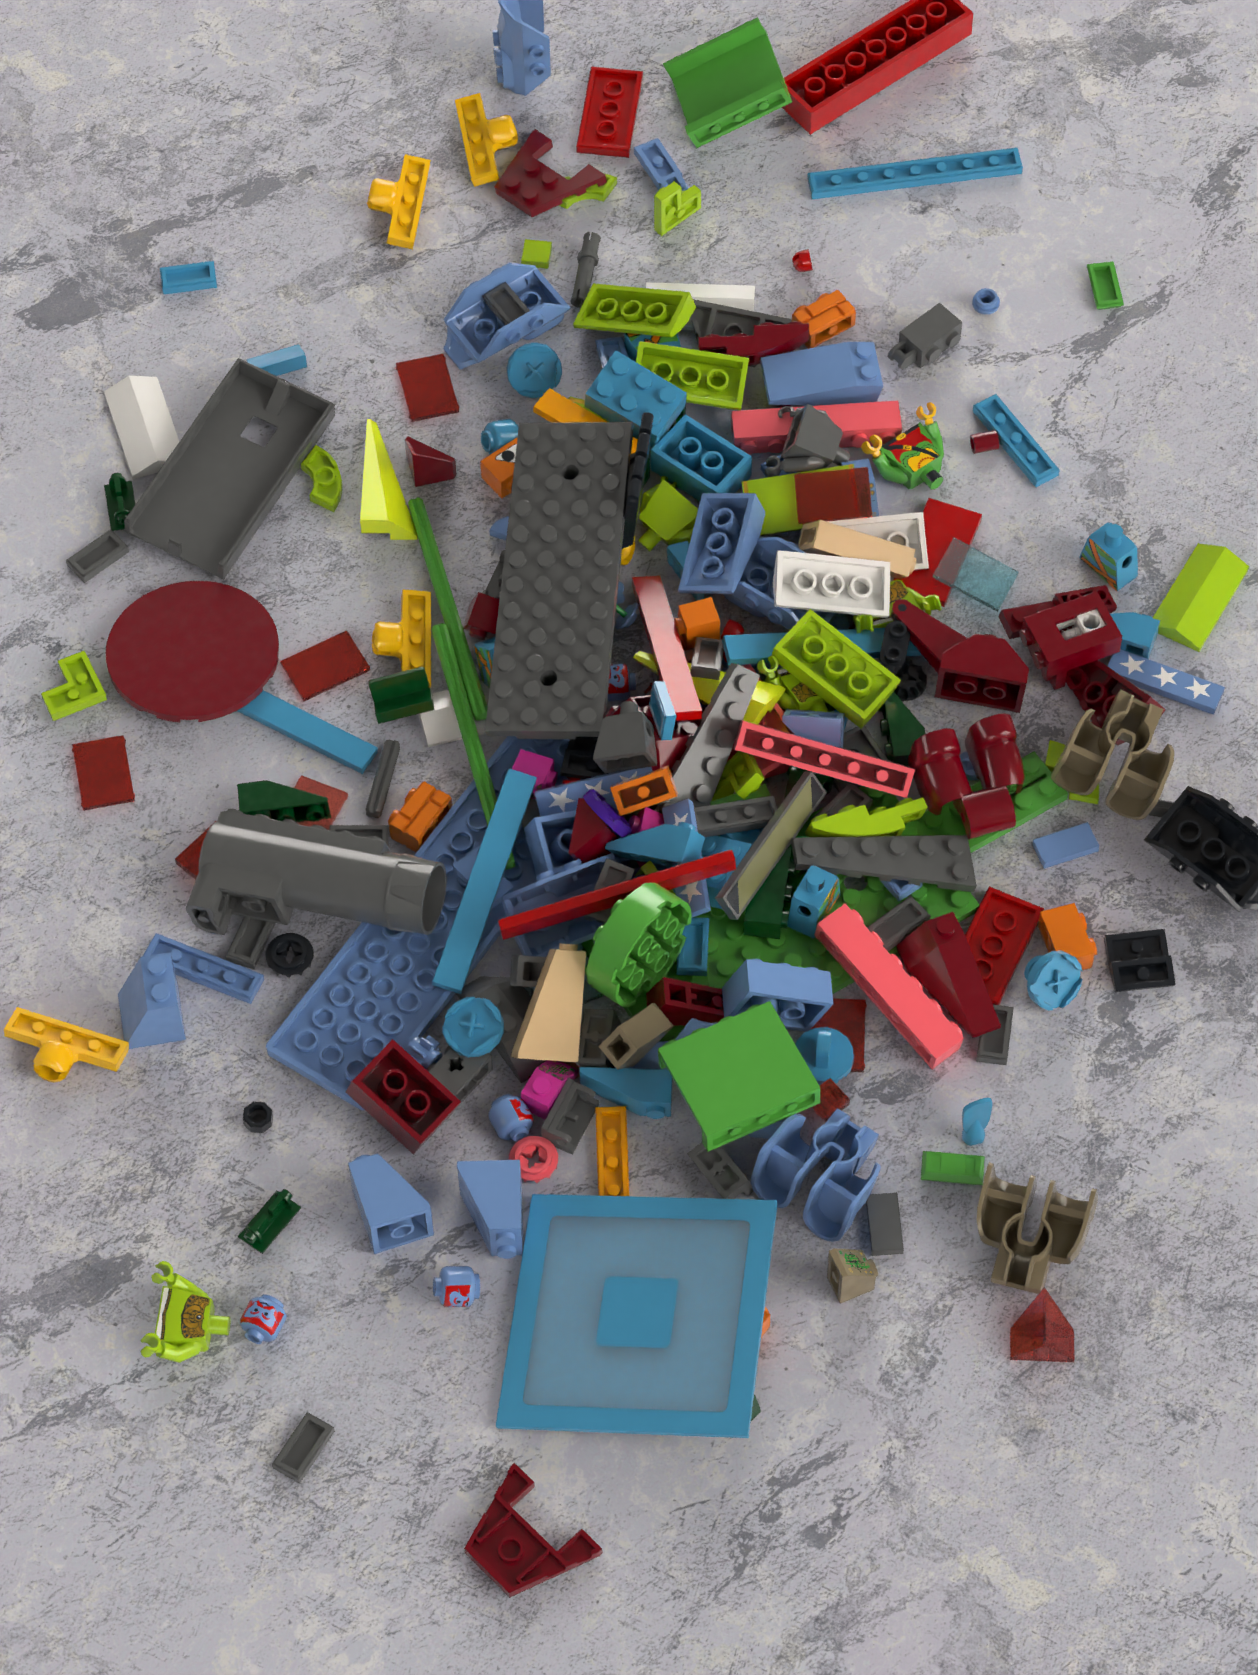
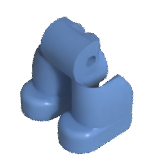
M837 1108L827 1122L815 1131L809 1146L800 1136V1131L806 1117L801 1114H794L779 1126L761 1148L751 1175L753 1191L761 1200H777V1208L787 1207L800 1191L803 1180L824 1156L833 1162L811 1188L803 1210V1219L810 1231L819 1238L831 1242L839 1241L852 1225L857 1212L869 1198L881 1170L880 1164L876 1162L870 1176L866 1180L854 1175L872 1152L879 1134L867 1126L860 1128L849 1121L850 1116Z

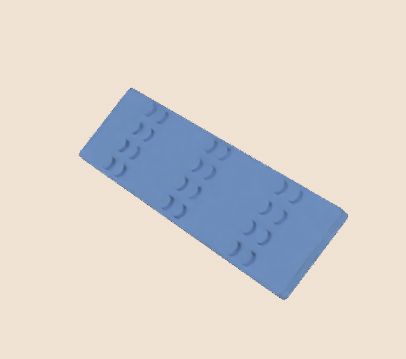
M507 736L487 762L497 799L508 768L512 769L520 749L554 759V771L558 772L555 786L562 785L563 780H568L566 776H560L569 739H517L516 736ZM474 780L414 855L426 860L441 862L446 869L447 885L444 905L433 932L429 935L414 932L390 930L386 927L362 922L266 1044L267 1054L360 1110L364 1109L345 1092L352 1080L392 1039L405 1050L412 1039L423 1037L455 995V992L432 985V981L467 886L453 871V864L476 848L479 851L488 827ZM521 825L512 849L515 867L505 870L503 874L514 886V891L537 882L526 835ZM503 901L490 911L468 976L501 934L498 921L506 917Z

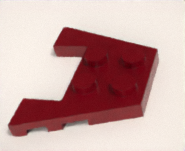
M536 129L532 131L494 186L497 195L530 217H534L563 204L562 199L573 194L578 197L586 193V188L595 184L600 187L607 183L605 174L590 164L568 180L540 162L538 159L553 148V144L550 138Z
M515 1463L510 1466L504 1482L497 1489L487 1512L483 1514L464 1548L465 1554L509 1598L593 1560L603 1553L602 1548L583 1529L556 1551L512 1508L535 1487V1482Z

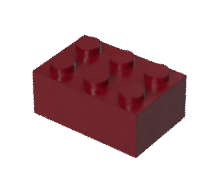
M393 1039L352 1080L345 1091L413 1155L453 1114L461 1103L456 1096Z

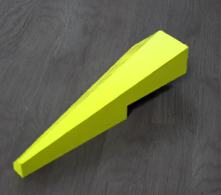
M367 419L360 512L361 533H390V540H417L414 523L378 425L375 421Z
M638 651L633 656L635 661L658 675L652 654ZM688 663L689 670H691V663ZM720 671L719 680L692 677L699 702L705 706L710 704L711 698L726 672ZM758 680L743 720L759 725L767 711L771 712L786 689L780 685Z

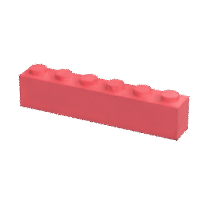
M898 400L813 406L816 410L825 411L833 423L842 429L843 435L839 444L841 448H861L862 443L868 441L870 446H873L869 440V437L872 435H878L882 440V445L902 433ZM781 408L732 411L731 431L733 445L749 455L767 452L780 453L783 451L793 417H790V412H785L782 414V418H780L778 412Z
M741 720L733 747L737 751L904 798L908 796L915 769L744 720Z
M845 903L817 924L815 937L932 1070L960 1049L964 1037L959 1026L953 1021L950 1022L942 1014L943 1011L938 1002L927 997L923 992L920 982L914 976L910 977L905 972L900 959L895 954H890L883 947V941L874 931H869L864 925L863 918L855 909L851 910Z

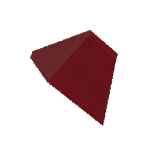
M409 436L406 437V457L415 487L447 481L456 477L455 458Z
M578 798L569 854L574 860L580 859L583 864L611 854V852L605 849L606 843L617 840L619 837L591 809L584 798Z

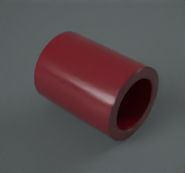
M996 430L970 435V445L973 454L999 449V438Z

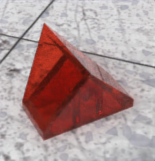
M1045 1287L1010 1328V1360L1074 1362L1075 1360L1074 1329Z

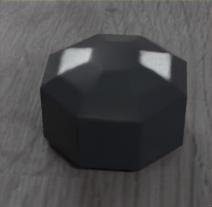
M253 1101L244 1108L243 1124L251 1133H264L272 1126L273 1111L265 1102Z

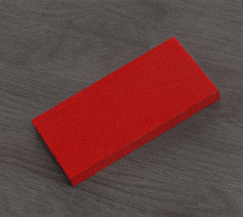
M591 66L576 146L577 153L629 158L643 81V71Z
M928 498L923 510L929 569L914 570L912 574H909V577L898 580H901L906 587H910L924 597L928 595L939 596L941 606L945 607L981 523L982 514Z
M989 886L965 936L992 1004L999 1005L1038 926L1040 912L1044 911V908Z

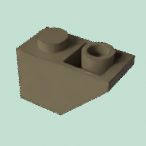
M652 1003L619 1025L598 1047L617 1070L634 1067L674 1026L659 1007Z

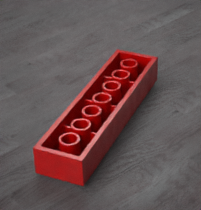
M909 0L784 77L792 103L781 108L811 135L972 34L974 13L960 0Z

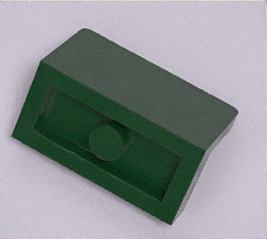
M424 667L368 681L378 724L435 710L433 694Z

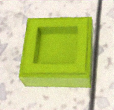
M525 239L521 264L535 265L536 268L548 269L552 242Z

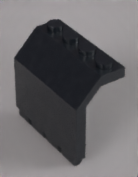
M649 412L642 414L636 452L631 454L622 549L633 545L654 419L653 414Z

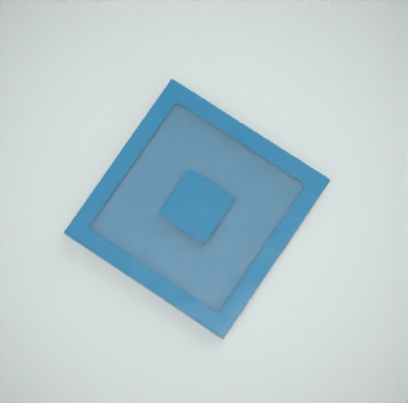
M532 1194L496 1428L749 1438L777 1200Z

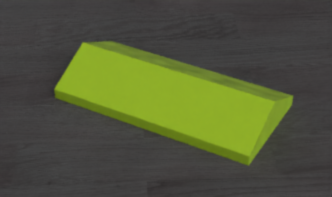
M1198 543L1153 616V619L1160 620L1158 634L1200 652L1248 572L1249 566L1224 546Z

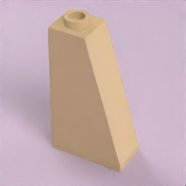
M823 520L804 524L798 543L800 550L809 554L890 562V577L897 579L909 577V574H912L916 565V558L914 557L916 549Z
M559 943V949H549L512 1049V1057L578 1062L586 951H577L578 945Z

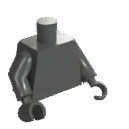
M810 404L803 408L798 407L796 411L791 406H785L779 410L778 415L780 418H782L783 413L790 412V417H793L781 454L784 461H780L776 456H769L766 460L767 468H765V475L767 477L779 476L781 470L785 472H805L827 468L832 462L838 466H841L842 462H848L851 454L839 447L843 435L842 429L833 423L825 411L816 410Z

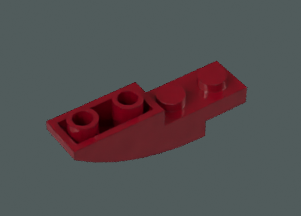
M793 321L787 324L775 325L771 322H764L760 325H754V335L749 336L744 333H737L732 336L709 334L705 337H698L699 350L749 358L748 366L760 364L761 357L792 352L809 341V323L803 324L802 322Z
M1102 585L1056 593L1053 600L1048 602L1003 609L998 617L1008 638L1014 639L1020 637L1023 617L1096 591L1109 613L1116 611L1117 605L1107 586Z

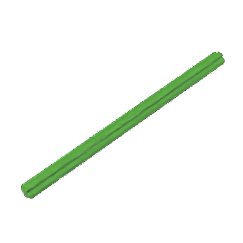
M420 497L410 499L408 504L443 620L449 631L474 719L476 721L486 720L488 706L423 499Z
M441 623L432 627V634L488 826L497 797L447 625ZM512 851L505 870L515 867Z

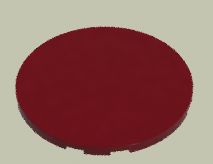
M211 581L173 583L141 596L118 617L113 624L106 643L108 673L112 684L121 697L139 711H145L156 715L157 719L172 722L198 719V722L226 716L243 708L263 691L265 684L273 677L279 661L277 629L265 607L254 597L238 588Z

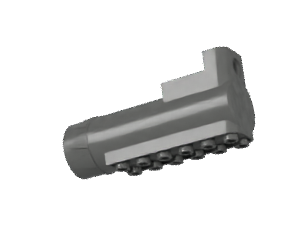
M228 809L227 811L220 812L218 820L209 828L204 838L199 858V872L189 897L186 911L196 927L206 932L225 935L232 914L288 925L293 909L374 924L390 930L429 935L435 929L443 909L447 885L446 869L441 862L426 860L406 853H391L386 842L376 836L360 837L346 830L339 832L329 831L319 825L309 827L299 825L297 822L289 819L278 821L263 814L252 816L243 814L236 809Z

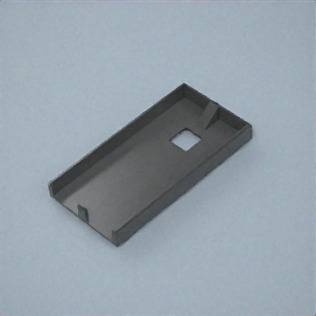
M238 358L124 520L125 532L224 580L301 467V463L335 417V404ZM253 417H257L277 427V430L265 447L240 436Z

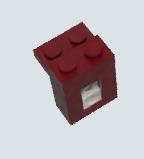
M1097 591L1023 617L1022 630H1020L1021 641L1025 647L1028 646L1036 668L1041 669L1044 680L1050 681L1054 690L1065 687L1068 670L1120 652L1122 634Z

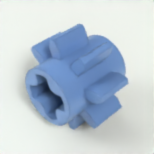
M430 1035L426 1038L415 1037L405 1049L425 1069L433 1062L437 1063L443 1056L440 1053L441 1049L438 1047L440 1043Z

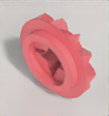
M527 1136L518 1140L513 1145L509 1153V1160H520L521 1178L524 1182L530 1180L538 1183L541 1179L550 1178L553 1171L557 1169L558 1152L554 1144L548 1139L540 1136ZM538 1151L541 1163H535L534 1166L529 1168V1160L526 1158H532Z

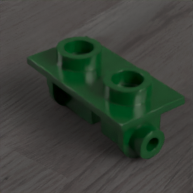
M113 473L109 479V484L104 485L110 527L112 531L125 529L124 520L135 506L132 480L126 481L121 473Z
M283 1189L281 1192L276 1190L238 1235V1238L263 1254L299 1212L301 1206L291 1200L293 1195L288 1190Z

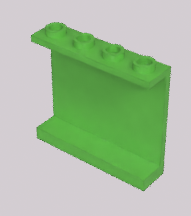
M758 17L663 63L664 68L673 81L688 124L685 126L687 135L696 148L792 103L769 36Z
M770 1001L761 1005L755 1004L745 1012L735 1016H727L717 1024L707 1028L696 1029L690 1035L679 1040L668 1041L658 1048L659 1066L661 1069L667 1067L702 1130V1143L707 1152L820 1104V1086Z

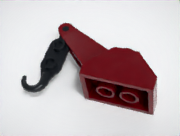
M899 599L893 603L891 612L893 621L885 627L879 661L881 665L896 675L905 664L910 640L938 673L934 697L1020 713L1029 668L1005 639L998 638L992 634H974L967 638L905 599Z

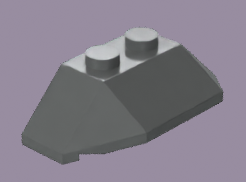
M481 976L465 985L461 994L456 993L460 1000L465 997L488 999L499 1009L504 1020V1033L495 1048L520 1083L528 1080L534 1070L547 1061L512 1057V1049L533 995L530 987L510 985V977Z

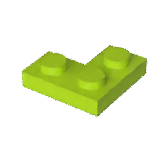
M675 181L666 187L660 188L654 195V230L663 236L701 209V190L693 185L686 191H682V187Z
M85 650L58 660L59 668L67 683L41 693L53 721L107 700L106 693Z
M738 751L726 763L712 801L732 795L734 790L736 794L745 799L750 793H754L759 789L765 778L752 754Z

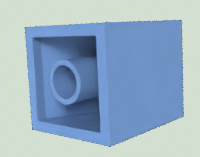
M171 952L140 957L118 993L124 1041L129 1042V1049L186 1040L179 987Z
M378 1153L371 1156L361 1155L348 1163L352 1191L374 1254L434 1236L429 1202Z
M520 1160L457 1161L460 1195L491 1256L510 1259L516 1255H523Z

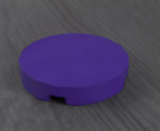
M590 789L583 796L591 809L619 836L623 838L632 832L628 821L623 816H620L618 810L608 804L599 792Z

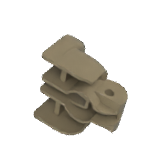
M1120 690L1108 711L1102 728L1093 725L1089 721L1095 710H1087L1072 730L1065 748L1056 762L1051 779L1066 791L1079 795L1091 794L1104 775L1117 739H1121L1129 743V747L1120 771L1109 789L1105 803L1112 811L1126 818L1135 820L1146 818L1157 804L1174 762V749L1170 744L1166 745L1162 753L1152 752L1147 749L1164 709L1151 703L1148 705L1135 699L1134 695Z
M989 1162L977 1206V1228L983 1243L999 1249L991 1282L1041 1295L1047 1280L1050 1263L1070 1264L1079 1255L1085 1243L1090 1223L1094 1218L1098 1203L1097 1189L1092 1188L1089 1201H1080L1058 1193L1056 1181L1050 1180L1038 1233L1034 1241L1029 1242L1022 1239V1232L1028 1208L1033 1202L1036 1191V1176L1030 1175L1027 1186L1008 1183L996 1176L994 1163Z

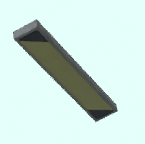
M804 771L736 867V870H734L715 897L730 920H738L790 846L793 838L797 836L825 796L826 791L812 771Z

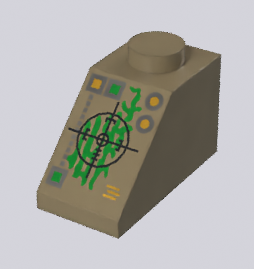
M838 1248L829 1250L827 1279L840 1304L875 1289L878 1271L873 1260H867L862 1250Z

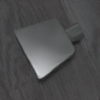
M626 701L621 703L619 715L606 716L602 720L593 760L605 774L657 766L653 725L643 712L638 711V704L635 702Z

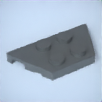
M693 299L696 308L691 316V321L698 348V337H705L709 334L732 336L737 333H744L749 336L754 335V325H760L764 322H771L775 325L792 322V319Z

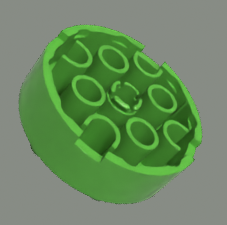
M644 883L624 900L619 899L613 905L611 916L605 925H601L593 936L595 944L585 968L588 984L622 1007L635 1005L637 1002L636 998L641 994L646 996V993L667 975L679 956L687 938L682 935L684 927L691 924L692 913L690 905L657 883Z

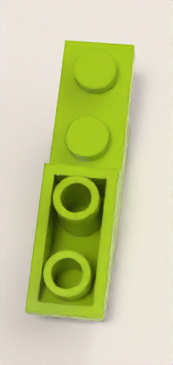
M923 797L916 800L906 798L899 801L895 807L886 809L883 806L874 809L870 813H868L865 805L856 808L854 805H848L840 809L838 814L829 817L827 814H821L813 818L805 834L807 837L900 836L906 828L904 824L920 819L928 807Z

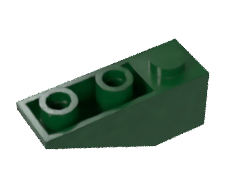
M893 692L877 711L883 713V719H880L881 736H887L888 743L884 744V753L889 761L909 767L908 757L912 744L920 736L926 734L925 728Z
M268 780L237 784L239 811L243 814L252 816L263 814L273 820L283 821L289 819L295 822H316L331 818L327 797Z
M792 847L787 848L746 907L744 935L780 939L781 928L787 929L789 911L784 910L785 902L791 903L793 885L788 884L789 876H795L794 860L791 858Z

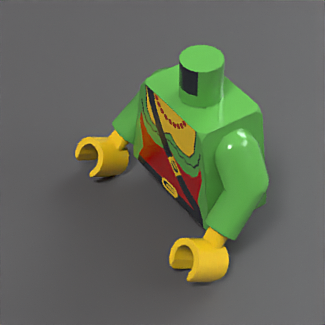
M932 402L927 403L929 415L923 412L922 406H919L916 410L917 417L925 421L924 425L919 422L882 445V440L878 435L869 437L873 448L868 441L862 443V451L865 454H872V461L885 480L903 484L908 489H913L924 482L931 490H934L942 484L943 477L939 472L944 457V448L937 421H933L932 418L936 414V406Z

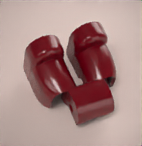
M1001 713L985 717L971 725L968 730L965 748L976 778L980 780L982 789L972 792L959 756L961 748L954 729L944 728L920 736L912 744L908 764L909 767L915 769L913 778L920 797H923L928 811L934 815H940L942 806L953 801V805L962 819L968 840L1016 826L1014 805L1006 786L1016 784V794H1019L1022 790L1025 776L1022 759L1016 744L1017 732L1010 714Z

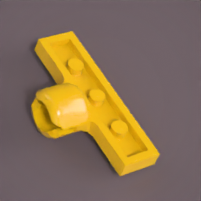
M480 93L456 99L455 104L473 186L476 187L499 180L494 156L495 152L515 146L518 143V135L512 117L510 115H502L490 120L487 119Z
M405 154L398 182L380 178L373 179L371 182L367 201L368 208L391 215L386 244L413 250L431 160Z
M403 589L401 594V622H376L372 633V651L376 655L399 658L401 672L424 667L430 687L431 592Z
M16 1007L4 1028L5 1037L40 1048L33 1059L34 1071L42 1079L53 1083L64 1080L73 1064L77 1061H83L117 1072L129 1051V1042L19 1007Z

